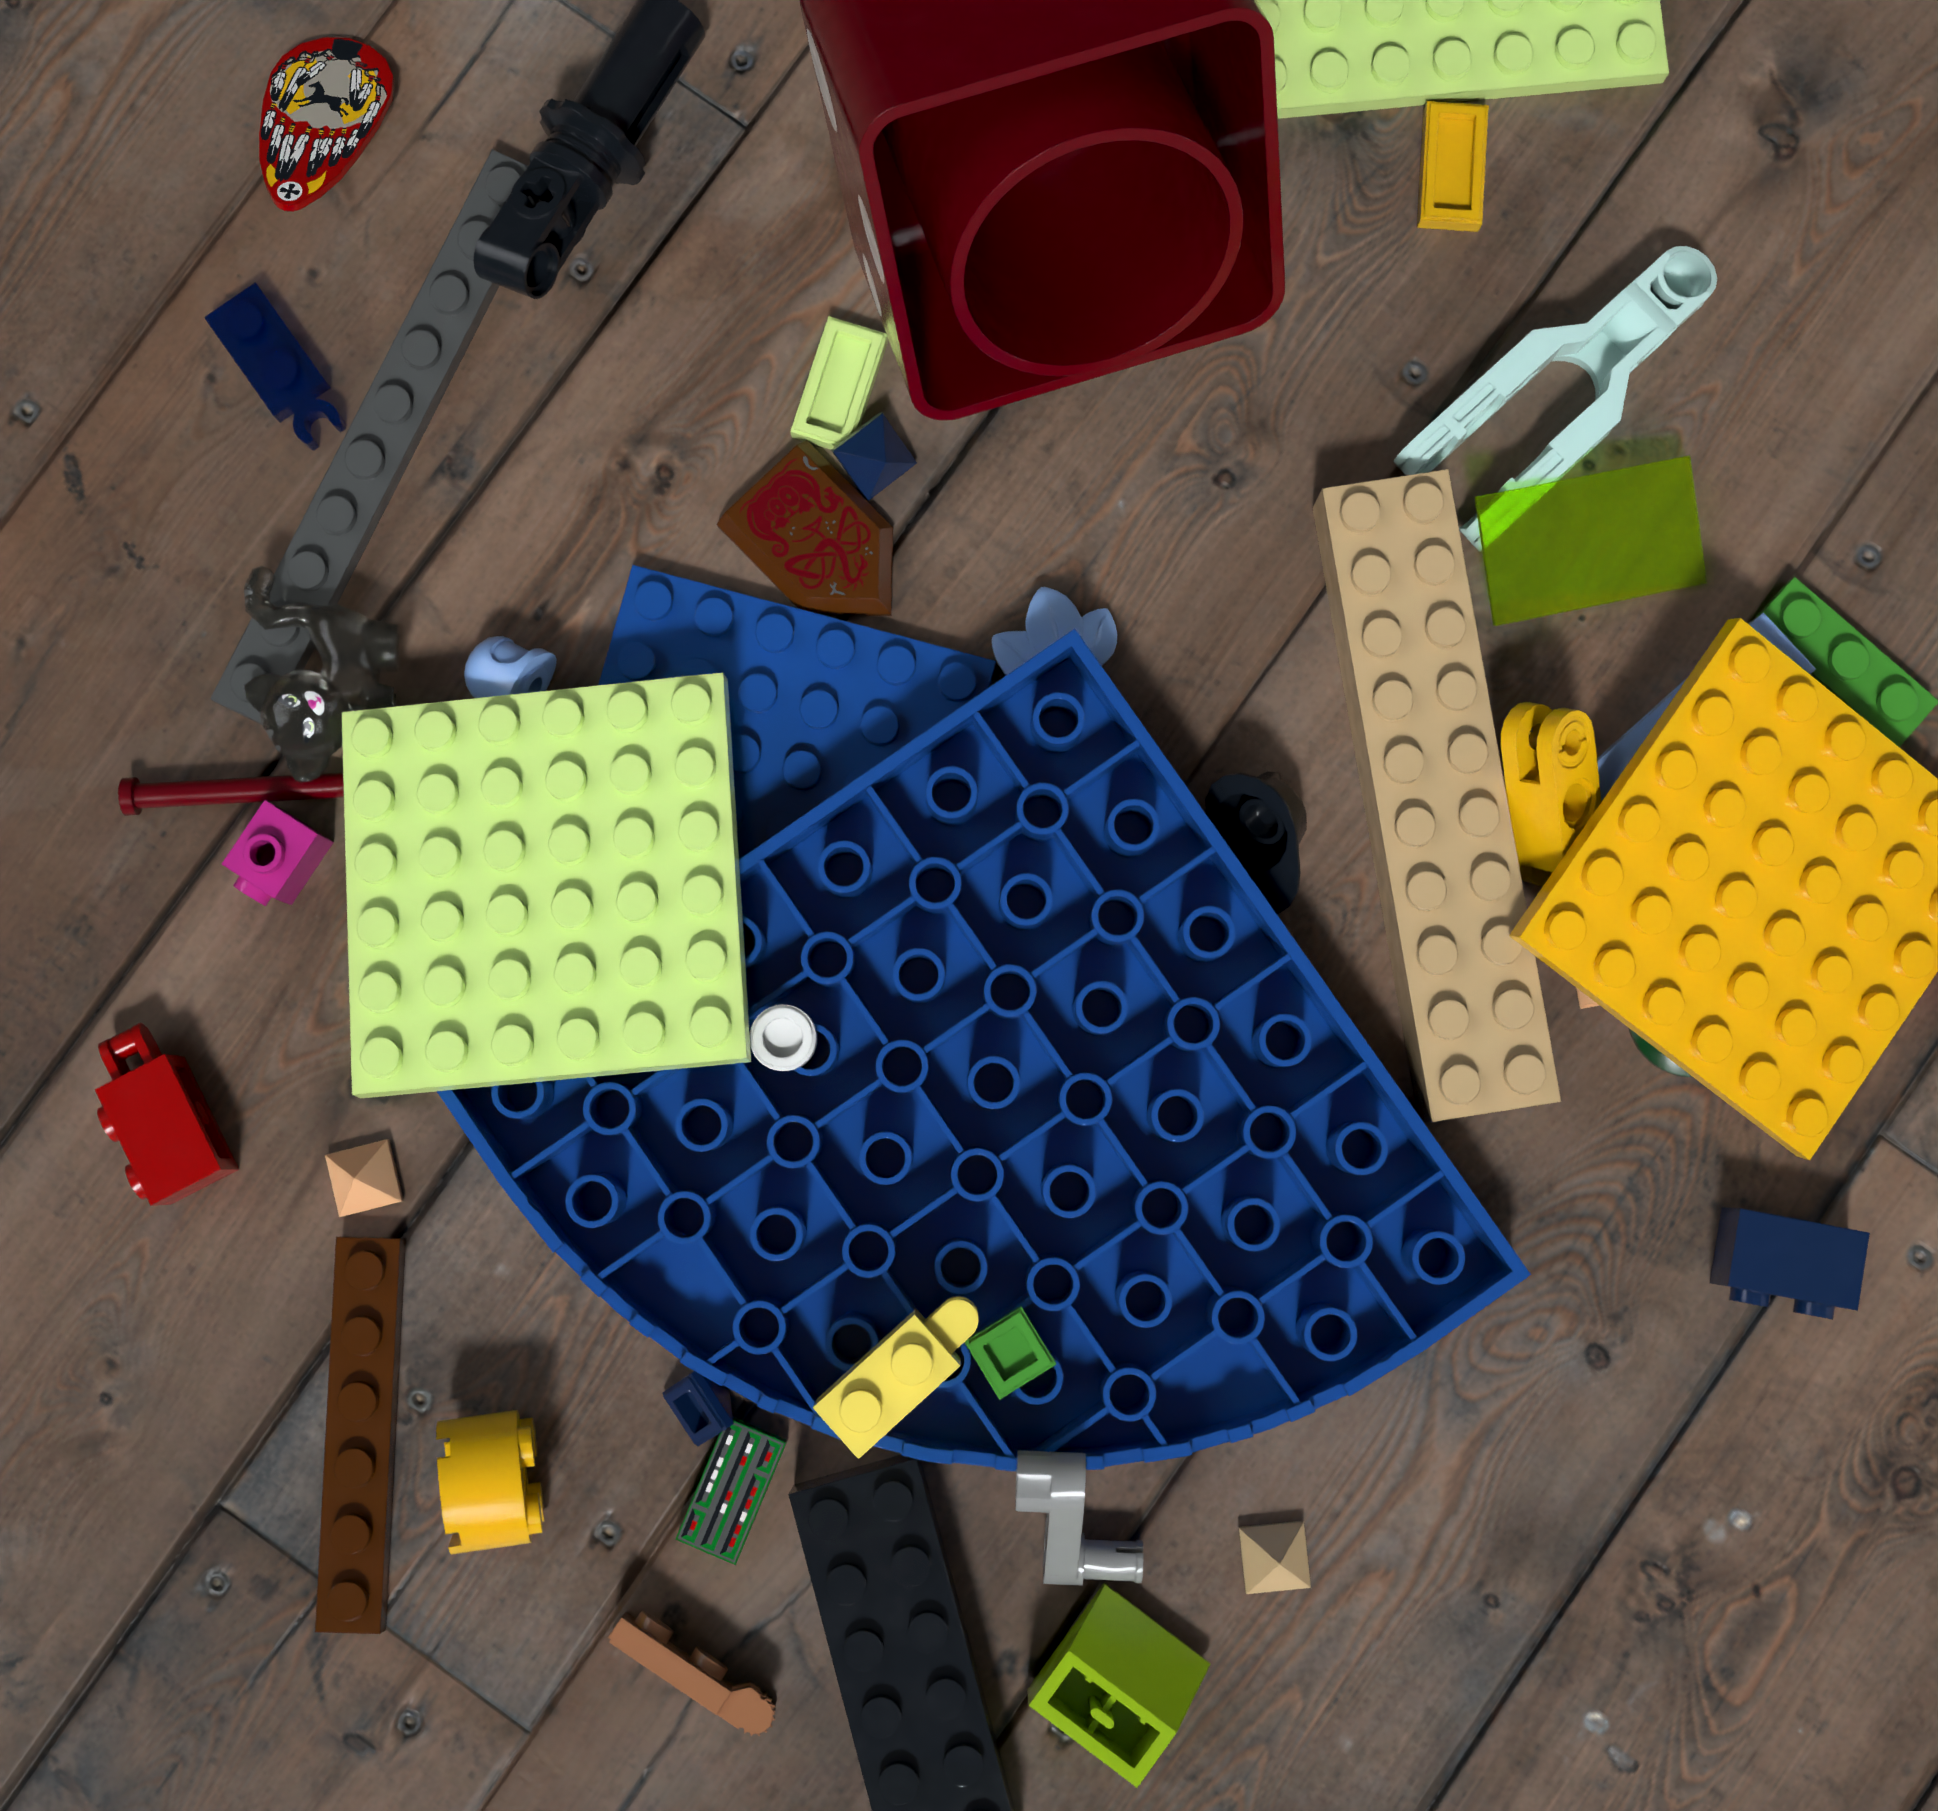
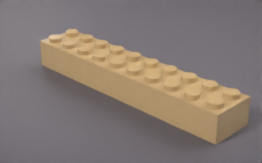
M1449 470L1322 488L1313 506V514L1417 1114L1424 1123L1561 1102L1536 957L1509 936L1527 910Z

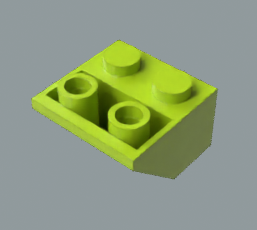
M1104 1582L1028 1687V1705L1138 1788L1178 1732L1211 1664Z

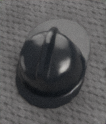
M1267 771L1258 777L1241 772L1226 774L1214 782L1205 798L1206 815L1278 915L1291 906L1299 891L1301 873L1299 844L1307 830V812L1302 799L1293 788L1281 781V776L1278 772Z

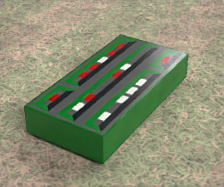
M733 1417L734 1424L719 1434L675 1540L736 1565L788 1440Z

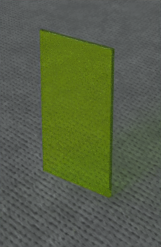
M1690 455L1475 497L1493 626L1707 583Z

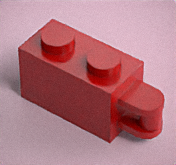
M141 1022L98 1044L99 1053L112 1081L95 1089L102 1104V1107L97 1109V1115L108 1137L114 1142L120 1141L130 1164L125 1166L126 1177L139 1198L142 1200L147 1198L150 1206L171 1205L240 1170L185 1056L162 1055L153 1035ZM139 1053L144 1065L130 1071L125 1059Z

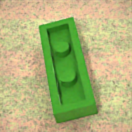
M1796 577L1789 580L1757 615L1758 617L1764 612L1816 668L1810 674L1898 747L1904 743L1938 704V699Z

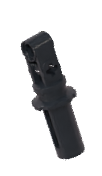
M637 0L574 100L565 99V101H557L552 98L546 100L539 112L541 114L540 124L548 138L546 141L539 142L530 155V165L516 181L510 196L492 224L481 234L476 244L473 261L475 272L480 278L533 299L542 298L553 287L558 272L573 248L583 238L586 228L596 212L606 207L613 195L612 186L614 183L635 185L642 180L645 175L643 167L646 162L636 146L705 38V30L699 19L680 1ZM528 196L531 197L532 201H533L534 204L536 205L535 207L532 205V203H531V201L529 200ZM563 214L567 219L568 223L570 224V226H568L562 216Z

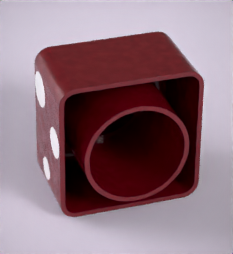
M799 0L854 248L911 401L916 410L922 415L942 421L967 417L1250 332L1266 323L1279 309L1285 295V269L1274 35L1272 27L1257 0Z

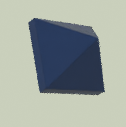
M879 412L831 449L868 501L917 464L882 412Z
M695 1371L662 1393L664 1399L697 1447L734 1424L729 1388L724 1385L720 1386Z

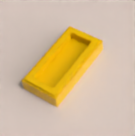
M1427 101L1423 110L1417 228L1478 232L1481 228L1489 105Z

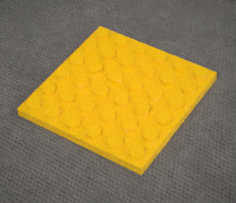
M1728 619L1509 936L1795 1156L1811 1160L1938 972V778L1743 619Z

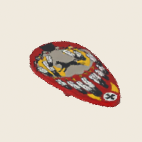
M319 38L301 43L282 55L271 71L262 104L259 132V161L266 189L279 209L294 212L321 198L345 176L380 128L393 101L394 77L386 58L370 45L350 38Z

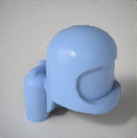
M489 637L480 642L467 659L464 671L466 686L474 698L546 691L554 674L557 659L554 654L542 648H534L528 651L507 637Z

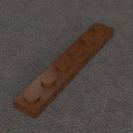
M336 1237L315 1632L381 1634L386 1630L406 1238Z

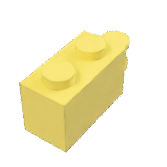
M954 1296L943 1302L926 1319L915 1309L817 1398L813 1409L858 1459L960 1367L961 1358L955 1350L971 1337L978 1327V1311L975 1304L966 1297Z

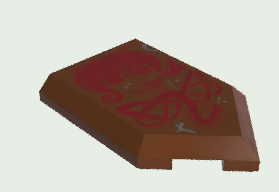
M808 440L797 444L734 503L717 523V527L796 608L821 615H829V613L866 614V616H892L893 527Z

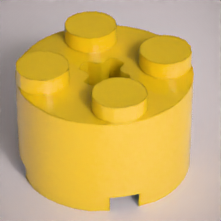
M518 1410L437 1421L436 1440L450 1438V1442H444L445 1457L437 1458L440 1501L445 1534L455 1533L452 1535L448 1546L450 1554L532 1543V1534L543 1533L542 1522H545L541 1482L528 1484L526 1467L535 1466V1457H537L533 1417L520 1419Z

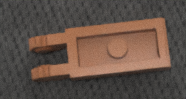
M642 1610L638 1617L634 1618L627 1612H624L608 1637L611 1639L609 1641L610 1644L737 1729L743 1728L744 1733L748 1732L751 1736L753 1734L760 1736V1733H767V1729L769 1727L772 1728L771 1723L775 1720L773 1716L775 1715V1709H773L775 1704L772 1703V1697L767 1695V1691L762 1693L761 1687L752 1681L731 1684L723 1678L728 1668L722 1662L698 1647L694 1649L690 1656L669 1642L674 1631L651 1614Z

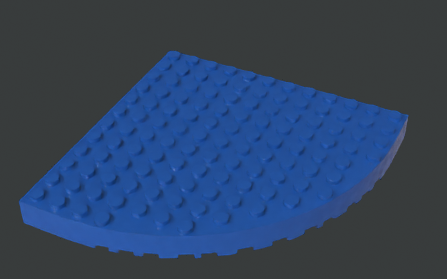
M1075 628L739 859L749 1033L754 1020L765 1009L775 1005H791L799 1008L811 1018L817 1031L816 1049L806 1064L791 1071L773 1070L760 1063L751 1049V1062L437 1091L498 1183L553 1253L556 1252L581 1277L580 1280L598 1297L601 1296L618 1314L628 1320L632 1327L647 1338H652L680 1359V1363L720 1386L728 1387L758 1404L759 1408L771 1413L776 1412L839 1440L841 1439L813 1409L817 1398L915 1309L926 1319L947 1299L954 1296L966 1297L975 1304L978 1311L979 1321L978 1327L974 1332L975 1334L1021 1305L1054 1358L1056 1365L999 1400L964 1342L955 1350L961 1358L960 1367L874 1445V1447L902 1453V1456L926 1462L960 1463L995 1467L996 1470L1016 1471L1018 1450L1071 1452L1086 1454V1470H1101L1108 1466L1140 1461L1147 1463L1193 1455V1452L1216 1445L1254 1437V1434L1270 1430L1288 1421H1296L1316 1412L1315 1409L1348 1395L1350 1397L1429 1348L1531 1275Z

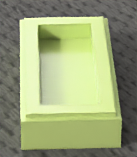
M828 316L790 431L792 438L801 441L808 440L811 444L831 450L860 428L888 344L886 333Z

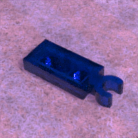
M256 282L204 317L272 415L281 423L294 414V432L309 449L315 451L320 447L316 439L311 435V426L317 419H329L340 433L346 429L345 421L331 403L317 399V397L328 391L331 387Z

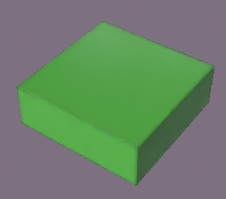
M1021 1305L979 1330L965 1341L966 1346L999 1400L1056 1365L1054 1358Z

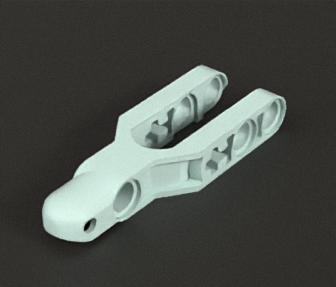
M1675 246L1661 255L1589 322L1532 330L1421 431L1397 455L1393 462L1406 476L1431 472L1551 361L1574 363L1582 367L1590 375L1595 387V401L1558 434L1515 479L1510 478L1475 516L1462 527H1459V531L1481 552L1606 438L1612 428L1621 421L1629 374L1710 297L1717 284V274L1714 265L1706 255L1697 249L1688 246Z

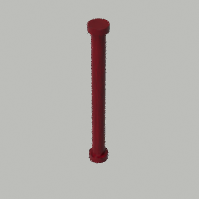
M343 772L140 783L137 777L122 778L118 787L119 805L125 816L140 815L142 808L264 802V800L272 802L344 798Z

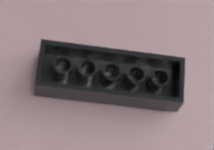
M898 1455L794 1484L788 1495L872 1811H1015L921 1460Z

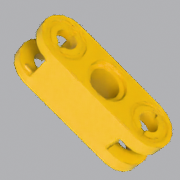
M1523 702L1513 707L1504 720L1501 730V752L1506 795L1521 879L1525 882L1542 886L1546 883L1600 805V782L1595 734L1592 721L1588 715L1575 709L1558 708L1552 711L1550 707L1543 704Z

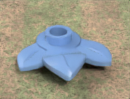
M1040 587L1033 596L1026 616V631H1007L995 634L992 637V650L995 659L1005 675L1014 671L1074 628L1101 666L1114 654L1117 645L1116 625L1107 608L1091 611L1081 617L1076 606L1066 595L1048 587Z

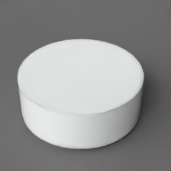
M791 1005L769 1007L757 1016L751 1026L750 1046L752 1052L760 1063L770 1069L777 1071L795 1070L806 1064L816 1049L817 1031L811 1018L797 1007Z

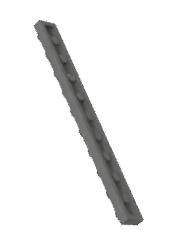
M493 149L491 150L210 698L215 703L261 724V718L270 720V723L265 727L271 730L274 729L285 708L284 704L276 701L278 700L275 699L278 698L276 696L292 694L499 288V285L484 280L476 274L473 261L474 251L481 234L492 224L510 196L514 184L528 168L527 165ZM528 196V198H529V200L531 201L532 205L535 207L536 205H535L534 202L532 201L531 197Z

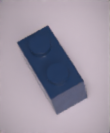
M1721 1207L1710 1283L1731 1287L1729 1300L1769 1307L1771 1295L1795 1299L1793 1312L1833 1320L1835 1307L1858 1311L1870 1233L1742 1208Z

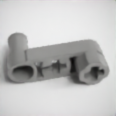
M1018 1450L1015 1511L1046 1513L1043 1584L1083 1586V1579L1142 1583L1143 1540H1136L1135 1542L1085 1539V1535L1082 1533L1085 1504L1086 1454Z

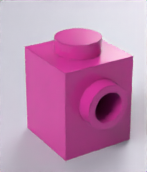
M264 800L222 862V865L239 875L233 886L260 904L267 906L271 898L292 905L334 842L282 808Z

